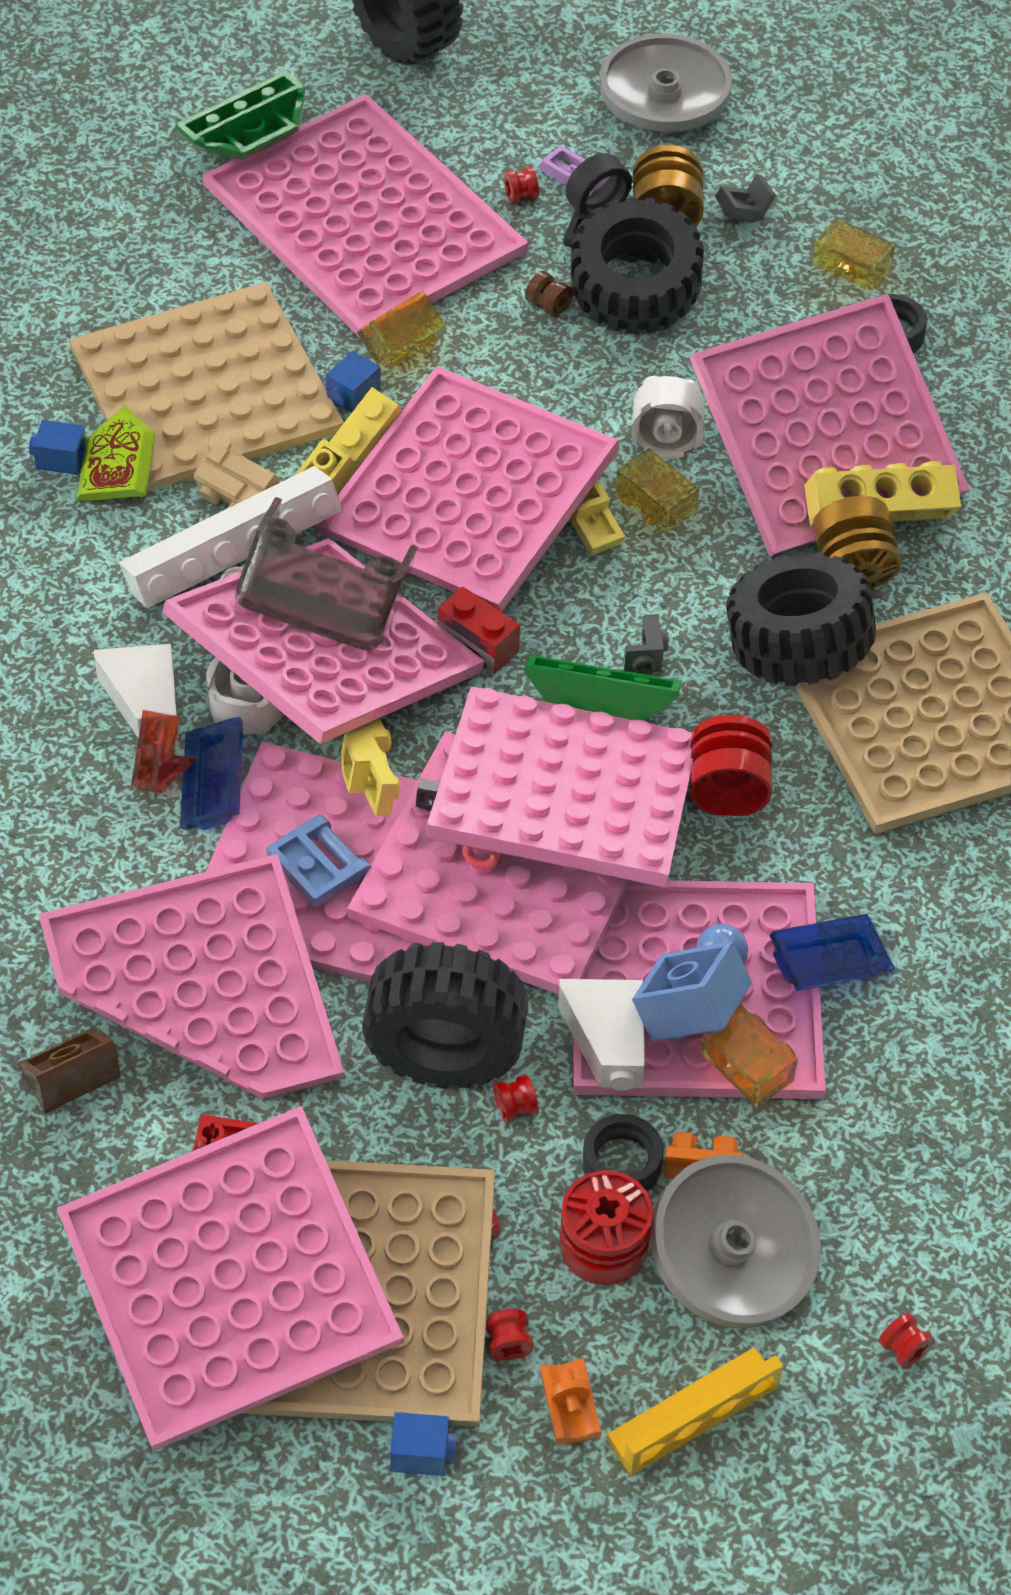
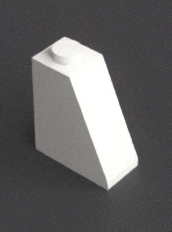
M171 644L94 650L97 679L139 741L162 743L168 739L179 738Z
M559 980L558 1009L600 1087H611L615 1090L624 1091L632 1088H642L645 1067L644 1025L632 1001L643 980Z

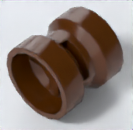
M543 270L533 276L525 291L526 301L534 306L541 305L544 311L554 318H557L569 307L573 298L572 287L563 282H555L554 277Z

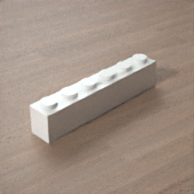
M313 466L120 561L119 564L132 595L146 608H149L262 552L267 547H272L342 512L343 509L333 480Z

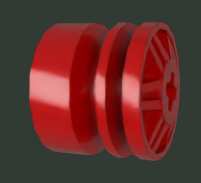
M739 715L716 716L701 722L692 731L690 748H692L690 756L693 759L690 772L689 795L693 804L704 812L723 816H748L762 810L770 802L773 792L772 769L770 767L772 763V736L769 729L755 719Z
M597 1171L585 1174L572 1183L564 1195L559 1248L564 1263L574 1275L589 1283L611 1285L628 1280L642 1268L648 1258L653 1206L648 1192L637 1180L622 1172Z

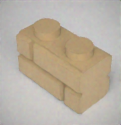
M219 443L214 444L207 454L206 460L200 464L193 477L200 488L198 493L204 499L215 505L220 500L229 505L228 508L281 483L273 472Z

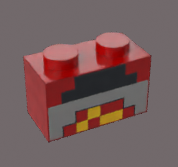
M464 586L438 607V625L485 661L483 667L495 674L519 653L520 624Z

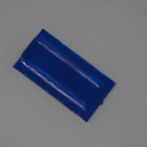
M240 717L230 718L185 732L180 827L183 830L195 827L206 830L226 824L232 820L233 816L239 815L243 720Z
M868 914L776 930L769 935L776 948L773 951V956L784 979L788 983L793 984L797 992L888 974L895 970Z

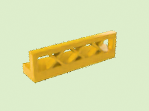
M754 1347L607 1434L606 1441L632 1476L778 1389L783 1365L776 1355L764 1361Z

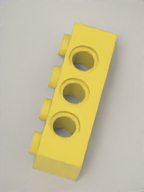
M940 461L926 462L921 464L920 467H907L905 463H896L886 466L885 469L872 470V466L862 465L854 467L850 471L837 472V469L833 467L822 468L815 471L804 484L810 527H812L814 517L822 508L834 501L845 498L841 494L840 489L848 490L852 496L864 495L882 500L887 505L892 522L950 518L962 507L955 465H942ZM911 484L917 485L922 490L923 496L914 493ZM876 486L883 488L887 492L888 498L881 497L877 493Z

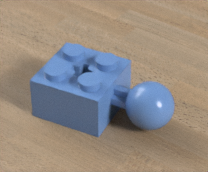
M728 924L712 925L699 936L696 948L661 954L632 998L651 1041L662 1039L676 1041L687 1035L704 1032L707 1035H712L727 1027L729 1020L752 984L744 966L748 957V943L740 930Z

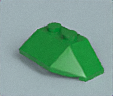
M285 70L176 123V130L195 146L226 159H243L299 131L305 85Z
M532 654L524 670L526 676L548 703L566 704L573 708L591 712H605L611 716L630 720L645 721L677 699L682 680L563 661Z

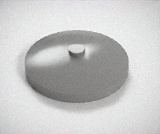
M649 34L630 39L617 46L608 54L600 72V92L607 107L625 122L651 131L679 132L703 126L722 113L731 95L732 75L725 59L709 45L682 35Z
M718 1155L704 1158L689 1165L665 1187L656 1202L652 1215L650 1245L661 1279L668 1290L684 1307L711 1323L731 1328H752L771 1323L787 1314L799 1304L810 1290L816 1278L820 1263L821 1244L814 1214L803 1194L785 1175L759 1160L739 1155Z

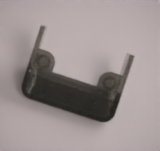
M275 496L257 528L235 592L236 602L248 610L358 649L372 650L377 648L404 597L418 547L410 545L402 563H398L393 558L381 556L371 559L365 569L294 544L296 532L287 521L278 518L282 499Z

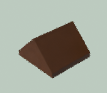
M93 1028L17 1063L19 1070L44 1113L121 1077L114 1041Z

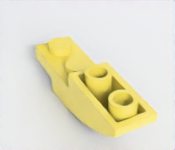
M371 387L330 442L323 438L295 475L315 466L333 480L336 492L338 493L345 487L402 412L401 407Z
M598 480L569 519L590 556L623 544L625 538L624 533L608 508L610 498Z
M380 718L344 733L341 749V769L349 793H365L375 816H391L394 799L399 797L400 784L398 777L392 774L388 766L385 753L390 751L391 735L389 730L384 728Z

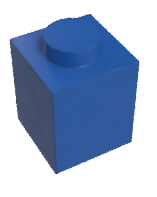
M351 351L326 374L327 397L332 400L335 407H343L351 413L371 387L377 391L381 390V366L355 351Z
M42 420L37 434L33 433L31 435L29 443V453L34 455L36 469L79 475L86 444L85 426Z
M395 1412L390 1451L391 1472L445 1476L446 1461L455 1462L457 1434L449 1433V1416Z

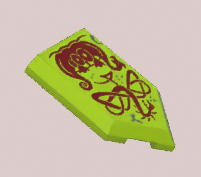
M126 405L86 438L77 501L146 496L156 434Z

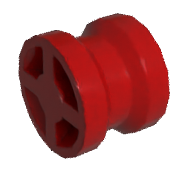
M532 166L524 167L521 172L513 170L504 172V188L510 204L519 203L524 198L530 201L539 198L538 179Z
M527 1074L518 1076L511 1083L499 1081L493 1084L495 1101L505 1124L513 1122L518 1115L526 1114L530 1117L539 1113L536 1092Z
M505 1309L497 1311L486 1318L485 1329L486 1333L492 1337L489 1350L493 1359L504 1361L523 1358L534 1350L533 1339L526 1332L529 1326V1319L525 1311Z
M908 1312L895 1319L882 1332L878 1342L885 1350H892L896 1354V1362L903 1369H907L926 1355L933 1346L935 1339L928 1331H921L917 1327V1319Z

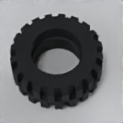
M352 0L354 5L352 9L355 16H358L364 33H368L371 38L370 41L375 47L381 49L383 55L392 57V61L413 65L450 46L457 39L463 24V18H461L463 5L459 0Z
M627 197L625 202L618 203V200L606 203V208L603 210L601 207L590 213V219L586 218L581 222L578 227V233L574 235L572 241L571 287L574 296L578 298V305L586 313L591 311V319L599 324H602L604 321L608 323L607 328L618 331L619 328L627 329V333L638 334V330L646 329L647 333L658 331V326L664 325L667 328L675 324L677 316L683 318L691 310V305L696 303L699 297L704 261V247L700 241V233L696 226L690 225V219L683 212L680 211L677 214L675 213L674 206L665 202L663 205L657 204L656 199L646 197L645 201H638L636 197ZM640 252L658 258L667 267L655 276L633 279L617 274L607 264L622 254Z
M803 552L795 553V556L785 557L784 555L774 557V561L769 563L764 561L756 565L754 571L748 570L741 576L739 582H736L730 591L726 602L733 653L736 655V660L749 673L757 678L763 676L770 683L777 684L780 681L785 682L789 686H797L798 683L807 682L808 685L819 683L821 679L828 678V680L837 678L840 672L844 670L849 672L855 668L858 661H862L867 656L875 642L876 624L870 583L867 577L851 562L847 564L843 558L837 556L829 558L825 553L806 555Z
M432 942L430 946H423L421 943L408 947L406 951L399 949L393 952L375 968L368 991L362 1034L365 1038V1043L372 1055L375 1054L378 1062L384 1067L390 1066L393 1073L401 1077L406 1075L413 1078V1082L425 1084V1082L436 1084V1087L447 1088L448 1085H457L458 1088H470L474 1083L484 1085L490 1083L494 1077L498 1079L506 1074L520 1058L528 1011V995L518 975L514 971L510 972L508 965L500 959H491L490 954L479 949L475 952L469 950L466 945L456 944L455 947L444 946V942Z

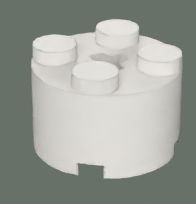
M650 376L643 381V385L637 390L633 400L631 434L635 444L638 442L644 448V453L655 458L679 459L684 457L685 452L692 448L696 450L700 446L704 436L705 401L698 383L694 380H685L672 376Z
M215 657L211 661L206 679L209 709L213 722L225 730L237 734L263 735L269 732L271 727L281 719L283 713Z

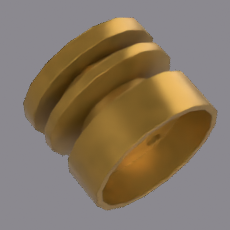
M661 145L650 148L641 154L633 165V197H636L638 201H645L647 197L656 199V203L663 205L664 202L675 207V213L683 212L690 219V225L693 224L697 227L703 218L704 211L703 166L700 159L690 150L677 145Z
M864 495L846 497L825 506L814 517L812 528L820 553H825L829 558L834 556L843 558L847 564L851 562L867 577L870 589L883 585L900 571L902 561L893 535L894 529L886 503L882 500Z

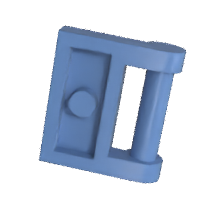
M324 815L313 817L266 847L267 856L278 854L284 875L314 908L322 905L354 883L361 884L367 871L372 868L366 859H359L331 830L332 825ZM311 840H320L345 868L339 870Z

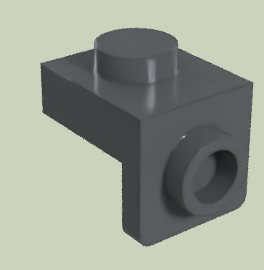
M755 175L747 189L720 186L715 195V198L723 208V213L728 218L735 221L747 220L756 222L763 219L776 197V194L762 175Z
M658 614L643 615L642 645H629L625 647L623 669L627 672L649 675L653 672H662L663 652H668L667 629H660Z

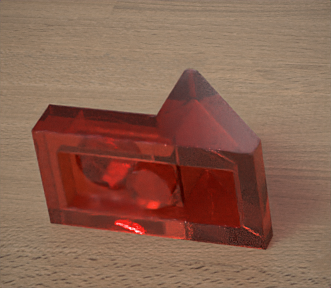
M150 710L142 711L131 787L162 793L196 760V757L174 753L175 741L178 735L179 716Z

